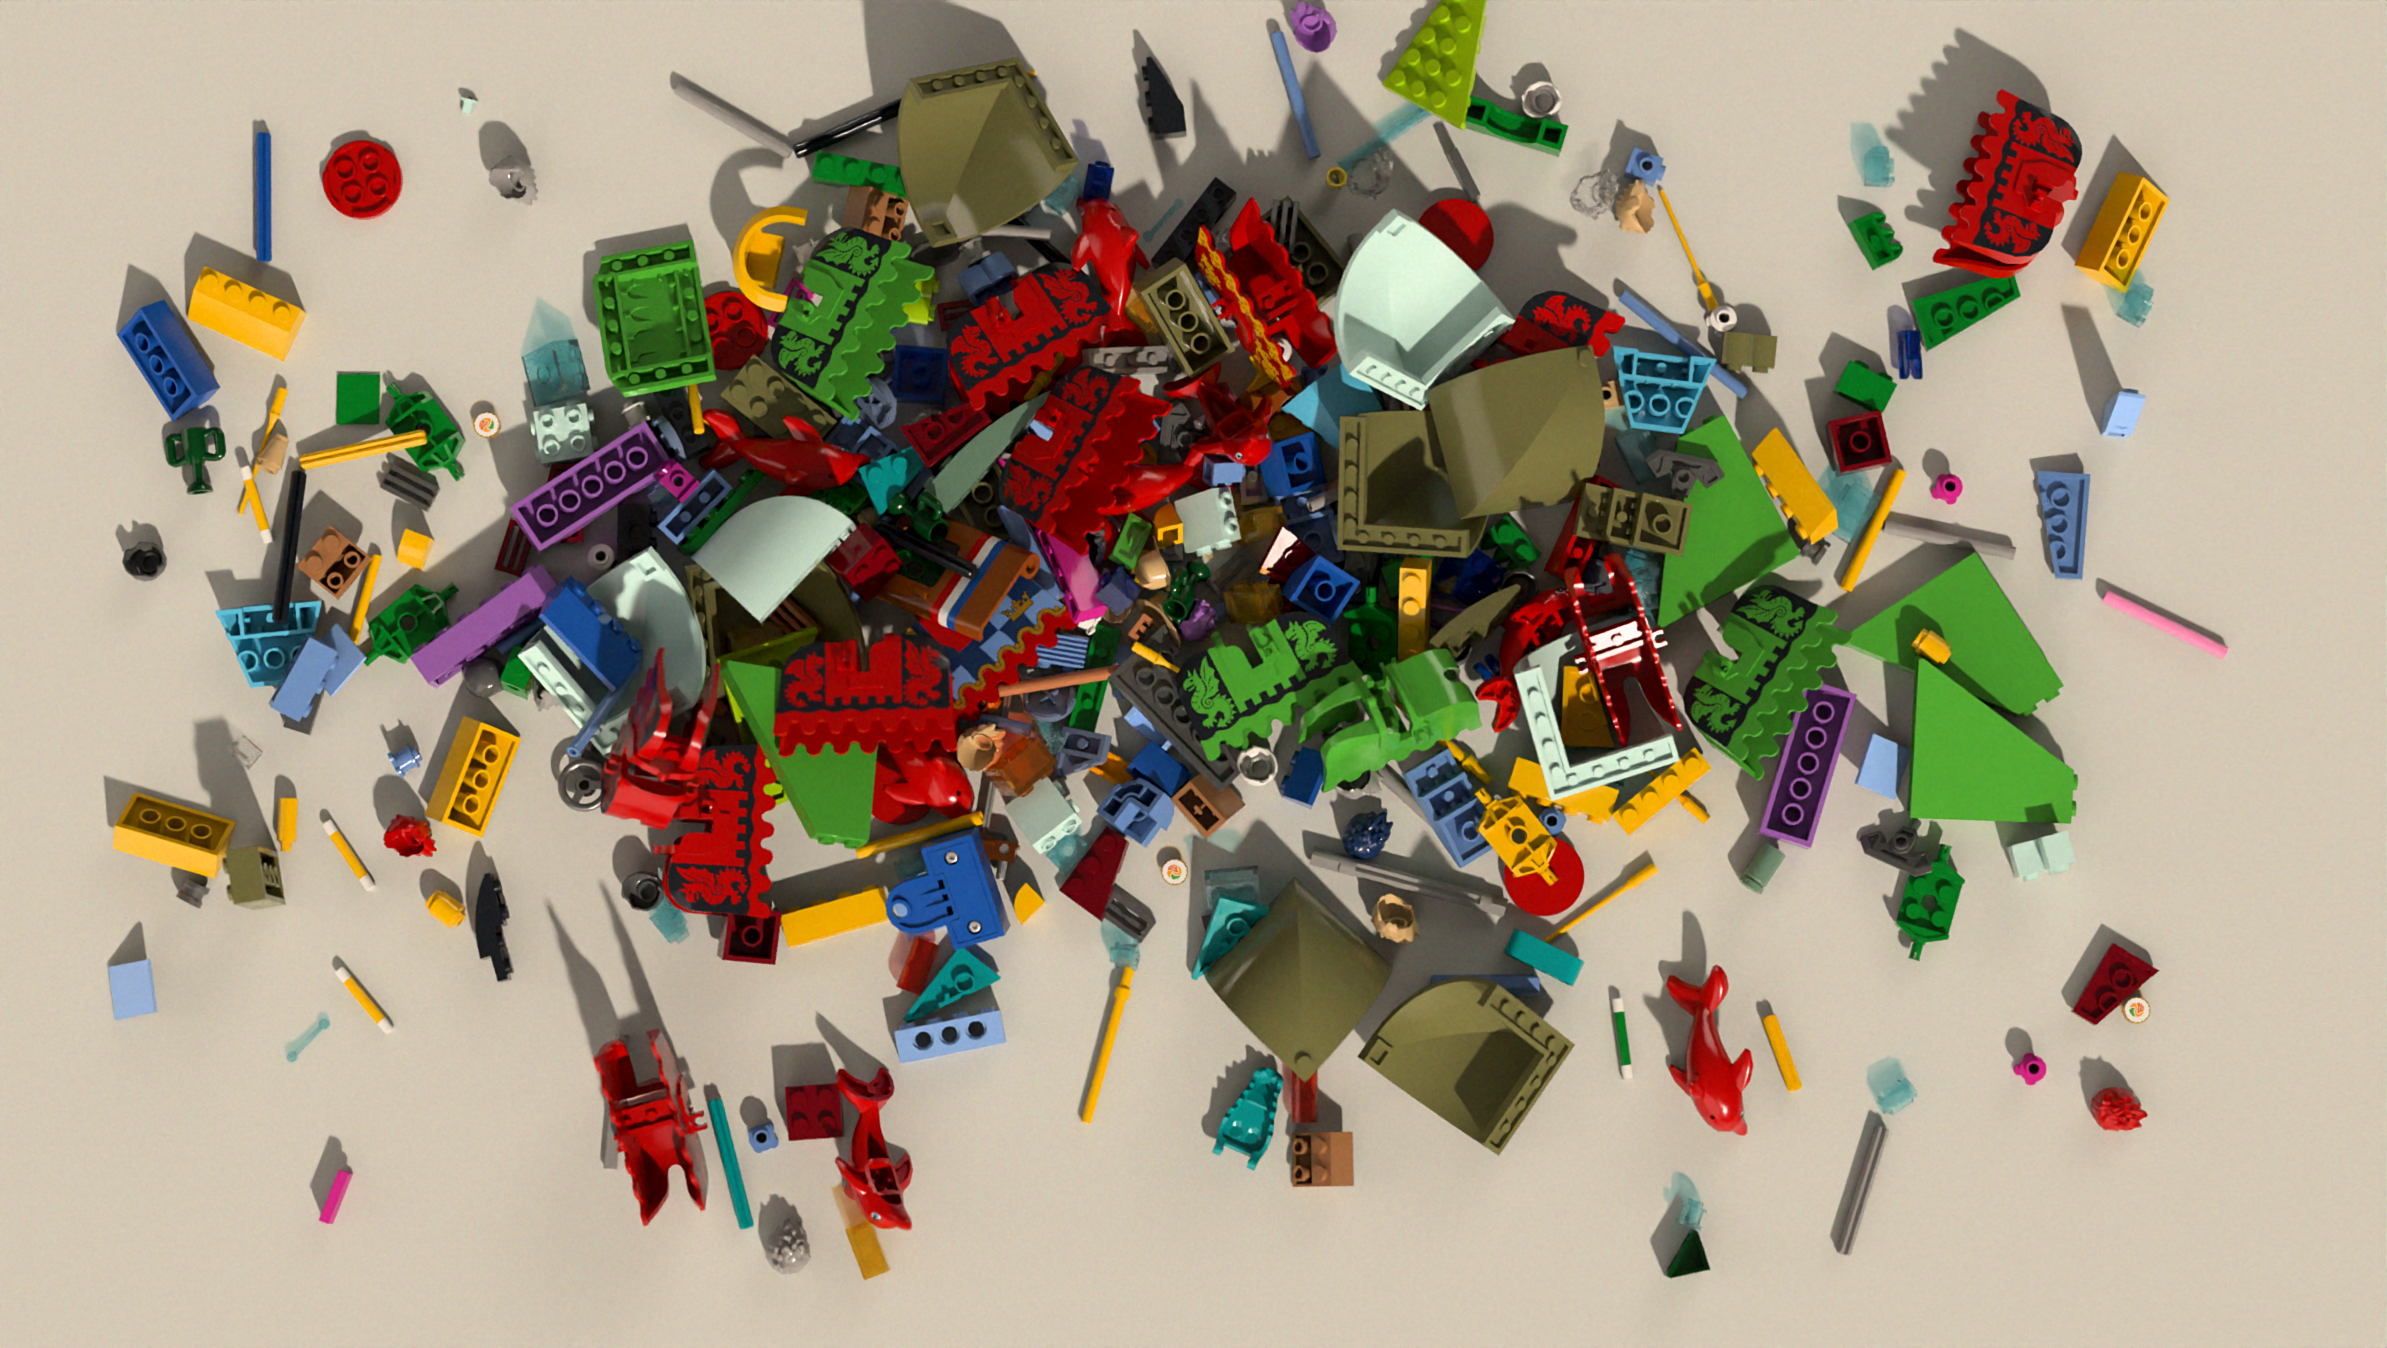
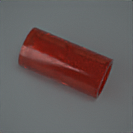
M915 936L896 987L921 996L940 946Z
M1318 1069L1306 1082L1291 1070V1123H1318Z

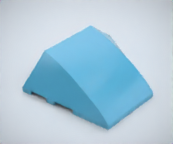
M1612 346L1630 428L1683 434L1717 359L1697 356L1684 358L1638 352V349Z
M1342 362L1309 385L1287 403L1282 410L1287 414L1291 413L1303 422L1302 424L1305 427L1312 428L1323 436V440L1339 450L1340 416L1360 412L1384 411L1377 389L1349 375Z
M322 600L290 601L286 624L274 623L272 620L274 603L246 605L215 611L218 619L220 618L226 631V636L233 646L237 660L251 688L279 685L306 634L315 636Z

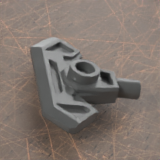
M1175 399L1171 402V411L1162 417L1156 465L1183 463L1179 453L1189 452L1191 450L1189 445L1203 437V434L1183 427L1192 415L1180 399Z
M1662 449L1657 450L1646 458V463L1656 478L1670 473L1671 495L1674 496L1673 500L1684 502V498H1688L1696 479L1707 489L1725 476L1715 460Z
M1912 818L1908 826H1903L1888 842L1882 831L1865 834L1860 838L1864 854L1915 877L1933 871L1927 851L1913 853L1918 838L1917 830L1922 824L1916 818Z

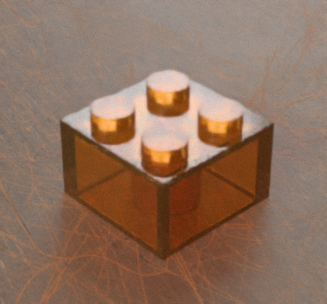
M1021 737L1002 754L996 763L983 772L1003 796L1025 797L1034 789L1033 784L1039 779L1043 780L1054 771L1052 767L1058 761L1039 738Z

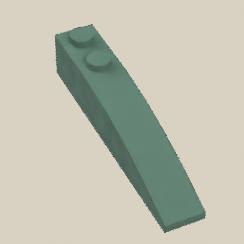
M1050 391L1023 403L996 420L974 437L955 457L950 455L942 463L941 468L943 470L937 477L932 475L924 483L923 487L925 490L923 492H929L941 501L943 513L947 517L1031 425L1038 409L1043 408Z

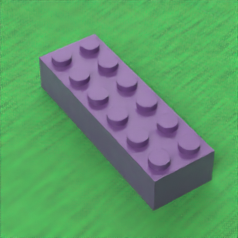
M644 421L510 506L509 512L540 556L618 506V504H621L657 481L654 478L657 468L661 463L666 460L668 461L670 458Z
M542 564L529 566L522 572L524 575L516 582L510 580L500 588L502 592L494 598L490 595L478 604L480 608L473 613L467 611L457 619L458 623L450 629L445 627L436 633L434 641L429 644L425 642L413 650L414 655L410 659L427 683L437 689L465 669L472 661L494 648L497 643L536 618L541 612L547 593L558 585L548 569Z
M1822 684V687L1818 690H1805L1803 696L1808 701V708L1801 713L1795 711L1792 713L1790 720L1794 724V729L1785 736L1756 834L1804 849H1809L1812 846L1857 694Z

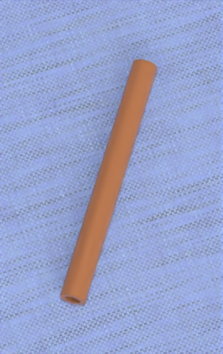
M1121 664L1020 680L1015 685L1001 683L998 684V691L1000 692V697L1108 680V677Z

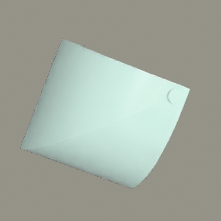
M1394 208L1384 215L1382 220L1366 235L1349 260L1338 288L1334 310L1335 340L1339 355L1349 375L1420 411L1429 404L1427 391L1456 378L1515 322V319L1492 290L1452 249L1424 226Z
M778 496L758 501L738 511L697 551L693 552L694 555L691 558L762 623L834 546L837 549L856 529V526L843 513L818 500L798 496Z
M652 546L624 561L586 588L587 593L594 600H599L605 607V611L612 618L617 619L622 624L624 631L630 637L636 638L643 649L640 659L642 664L641 670L590 739L602 755L610 752L613 743L618 742L621 726L627 723L630 707L636 704L638 691L641 686L644 687L647 672L649 668L654 666L659 647L664 648L665 687L673 704L670 719L696 704L704 684L706 653L697 614L678 578ZM547 624L537 632L518 654V657L580 729L610 690Z
M1622 615L1588 626V633L1626 620V617ZM1577 631L1561 636L1533 650L1519 660L1513 669L1551 801L1680 761L1673 736L1671 734L1665 735L1655 710L1648 703L1640 683L1634 677H1628L1623 682V689L1630 710V734L1626 748L1622 749L1594 672L1592 673L1614 749L1563 746L1561 725L1564 666L1579 667L1586 664V661L1576 664L1574 659L1575 655L1584 652Z

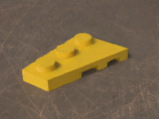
M1564 666L1561 725L1563 746L1614 749L1592 671L1580 675L1577 667Z

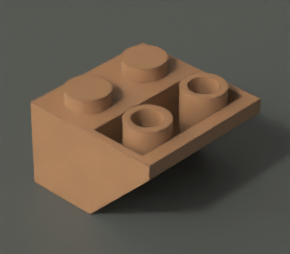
M850 186L841 228H858L886 239L901 242L909 201L871 186Z
M330 525L297 567L339 600L372 558Z
M1201 773L1171 798L1174 806L1205 840H1208L1246 805L1229 786L1219 793Z
M1353 1132L1291 1133L1293 1187L1354 1186Z

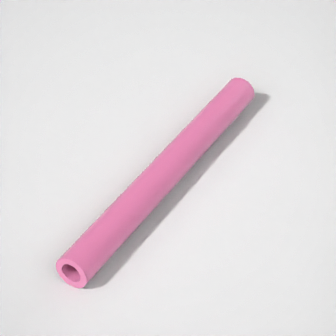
M2107 590L2103 596L2102 602L2221 659L2225 657L2229 647L2110 590Z

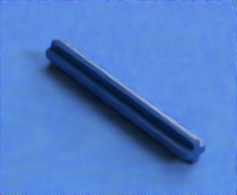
M267 132L256 134V259L258 262H270L272 260L271 135Z

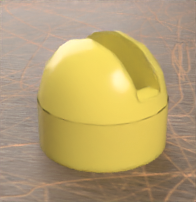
M1333 167L1327 172L1326 184L1330 189L1340 190L1346 185L1347 173L1344 169ZM1333 175H1336L1338 184L1334 183Z

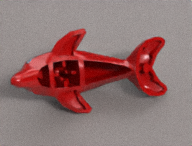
M1077 198L1076 208L1082 220V234L1076 239L1072 248L1071 260L1073 269L1079 272L1091 260L1100 281L1104 299L1125 323L1124 328L1119 331H1111L1107 326H1101L1099 328L1101 334L1100 341L1096 344H1091V347L1108 348L1115 341L1129 347L1149 346L1147 338L1140 328L1124 313L1134 281L1136 262L1146 270L1150 266L1144 252L1136 243L1139 233L1132 226H1129L1124 214L1115 203L1103 198L1090 200Z
M1221 361L1212 365L1193 379L1186 376L1176 381L1167 382L1162 386V391L1169 398L1199 399L1212 438L1191 443L1189 447L1192 450L1210 454L1224 453L1235 463L1246 466H1257L1271 454L1273 440L1267 426L1273 407L1270 395H1263L1254 411L1229 398L1216 388L1221 373Z
M713 408L702 412L704 420L712 426L719 439L712 450L700 458V466L705 470H709L712 466L716 470L723 469L744 457L764 475L788 485L778 496L806 497L815 490L838 488L847 484L859 468L870 463V457L865 454L851 453L843 447L823 441L817 430L799 417L786 415L782 418L794 438L764 439L746 437L736 418L728 411Z
M1207 435V436L1201 437V438H1200L1199 440H1197V441H1202V440L1211 439L1212 436H1211V435ZM1191 449L1183 463L1157 465L1128 463L1126 470L1130 474L1129 482L1124 486L1117 485L1113 488L1112 492L1117 499L1116 504L1111 509H1101L1099 515L1113 516L1118 521L1124 522L1126 515L1133 513L1153 525V522L1140 510L1163 500L1185 483L1190 484L1201 492L1211 489L1202 481L1204 455L1212 454L1200 453ZM1217 484V488L1230 487L1231 492L1234 490L1233 485L1221 486Z
M1566 588L1548 589L1534 596L1517 611H1512L1501 623L1505 631L1499 649L1500 675L1482 682L1475 691L1478 700H1493L1497 702L1492 721V729L1495 733L1506 729L1515 720L1520 710V693L1513 673L1515 665L1533 650L1559 638L1564 627L1573 619V609ZM1585 591L1588 601L1597 596L1595 592Z
M910 740L904 743L903 750L899 753H891L888 750L906 782L884 784L883 791L891 798L908 805L926 804L943 817L950 819L971 814L975 799L973 787L963 772L961 763L956 758V751H946L932 741L928 751L919 752L915 749L914 742ZM881 741L885 748L888 750L887 743Z
M1715 965L1712 967L1710 976L1701 987L1686 983L1675 975H1669L1666 982L1669 994L1681 1008L1694 1018L1686 1046L1685 1071L1673 1064L1670 1065L1668 1070L1675 1083L1691 1097L1697 1112L1709 1126L1718 1132L1733 1131L1735 1134L1744 1136L1747 1134V1124L1743 1117L1742 1091L1750 1082L1753 1071L1751 1051L1745 1048L1732 1064L1721 1042L1713 1013L1727 995L1729 988L1727 975L1723 968Z
M882 1067L879 1068L875 1079L867 1083L839 1068L835 1077L837 1086L860 1112L850 1144L848 1163L839 1156L835 1159L840 1173L848 1182L844 1188V1193L851 1200H855L860 1212L870 1224L880 1229L898 1227L903 1230H910L912 1228V1221L904 1207L903 1192L911 1182L913 1173L911 1158L905 1153L893 1165L884 1143L879 1111L894 1093L895 1087L892 1077Z

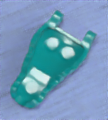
M1260 1067L1254 1072L1247 1088L1243 1090L1234 1105L1224 1115L1218 1129L1212 1153L1220 1156L1224 1150L1223 1147H1228L1251 1157L1247 1162V1168L1255 1170L1273 1136L1277 1100L1284 1082L1281 1074L1267 1067Z

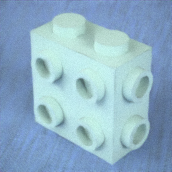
M581 400L569 401L565 403V407L555 408V405H545L539 407L540 411L533 412L534 419L530 420L532 435H537L538 445L534 446L536 460L541 461L544 467H551L552 464L581 462L600 450L598 435L593 436L592 426L596 425L595 413L593 409L589 410L586 403L582 404Z
M1230 487L1211 488L1174 501L1176 511L1183 522L1185 553L1196 552L1197 556H1204L1213 553V548H1216V550L1232 547L1231 542L1241 539Z
M1047 775L1034 780L1028 789L1012 797L1008 804L1004 806L1005 810L1039 854L1052 849L1058 840L1065 835L1073 833L1078 825L1082 823L1081 819L1077 816L1080 809L1071 798L1068 801L1065 800L1062 796L1066 792L1057 779L1052 782Z

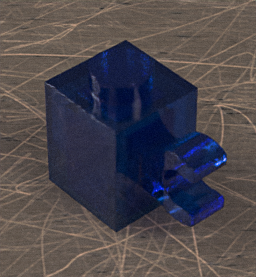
M1102 161L1088 164L1083 198L1088 200L1103 198L1110 201L1115 176V168L1110 167L1111 164Z
M1124 564L1117 567L1111 574L1106 572L1097 582L1099 588L1094 595L1117 616L1135 602L1142 589L1134 581V573L1128 576L1123 571L1125 568Z

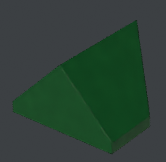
M1690 1229L1665 1271L1664 1275L1668 1278L1710 1270L1699 1233L1695 1229Z

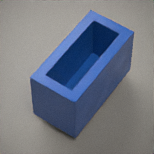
M1152 740L1126 769L1136 780L1140 778L1148 781L1165 792L1170 798L1179 792L1191 777L1183 763L1175 761L1168 755L1167 751L1162 749V745L1155 744Z

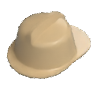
M1152 536L1153 550L1137 561L1134 568L1135 576L1140 584L1149 590L1165 588L1170 592V573L1159 552L1156 539Z
M1161 590L1148 600L1137 599L1136 606L1142 615L1145 613L1153 619V626L1156 630L1165 624L1173 645H1176L1177 649L1180 648L1181 640L1176 631L1175 620L1167 616L1163 610V603L1168 594Z

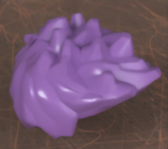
M1298 1L1296 10L1290 9L1291 23L1294 27L1296 41L1307 51L1318 53L1327 50L1337 33L1335 20L1326 9L1316 7L1308 2L1304 4L1303 1Z
M1195 598L1189 620H1182L1179 625L1180 630L1176 629L1180 638L1189 642L1196 640L1202 642L1204 638H1210V632L1216 629L1214 624L1218 620L1214 617L1216 616V611L1213 607H1209L1210 603L1206 602L1205 599Z

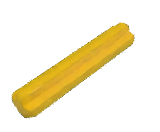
M1771 1014L1762 1018L1788 1091L1793 1092L1802 1088V1083L1777 1016Z

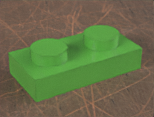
M1133 513L1127 514L1108 559L1129 571L1135 568L1153 525Z

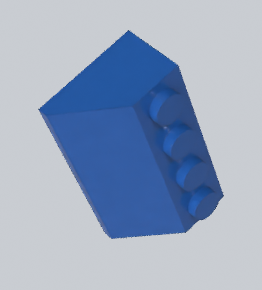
M165 300L141 307L117 333L120 341L173 422L208 401L220 388L216 378L210 372Z
M571 575L547 593L539 617L612 692L616 690L640 662L643 649L639 641L634 637H630L624 631L622 624L605 611L603 604L597 599L594 600L587 593L583 583L578 580L576 581Z

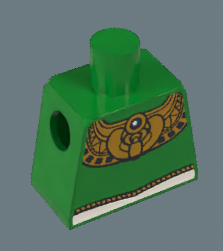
M521 643L514 646L500 678L502 690L528 700L536 677L518 657V654L526 646V644Z

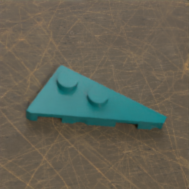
M913 446L858 469L878 517L884 514L892 497L896 493L903 491L925 465Z
M1219 893L1191 972V978L1197 980L1198 977L1210 970L1211 964L1218 957L1224 956L1242 936L1252 930L1251 926L1262 916L1268 915L1269 906Z
M965 948L957 949L902 1020L906 1023H911L999 981L1001 977Z

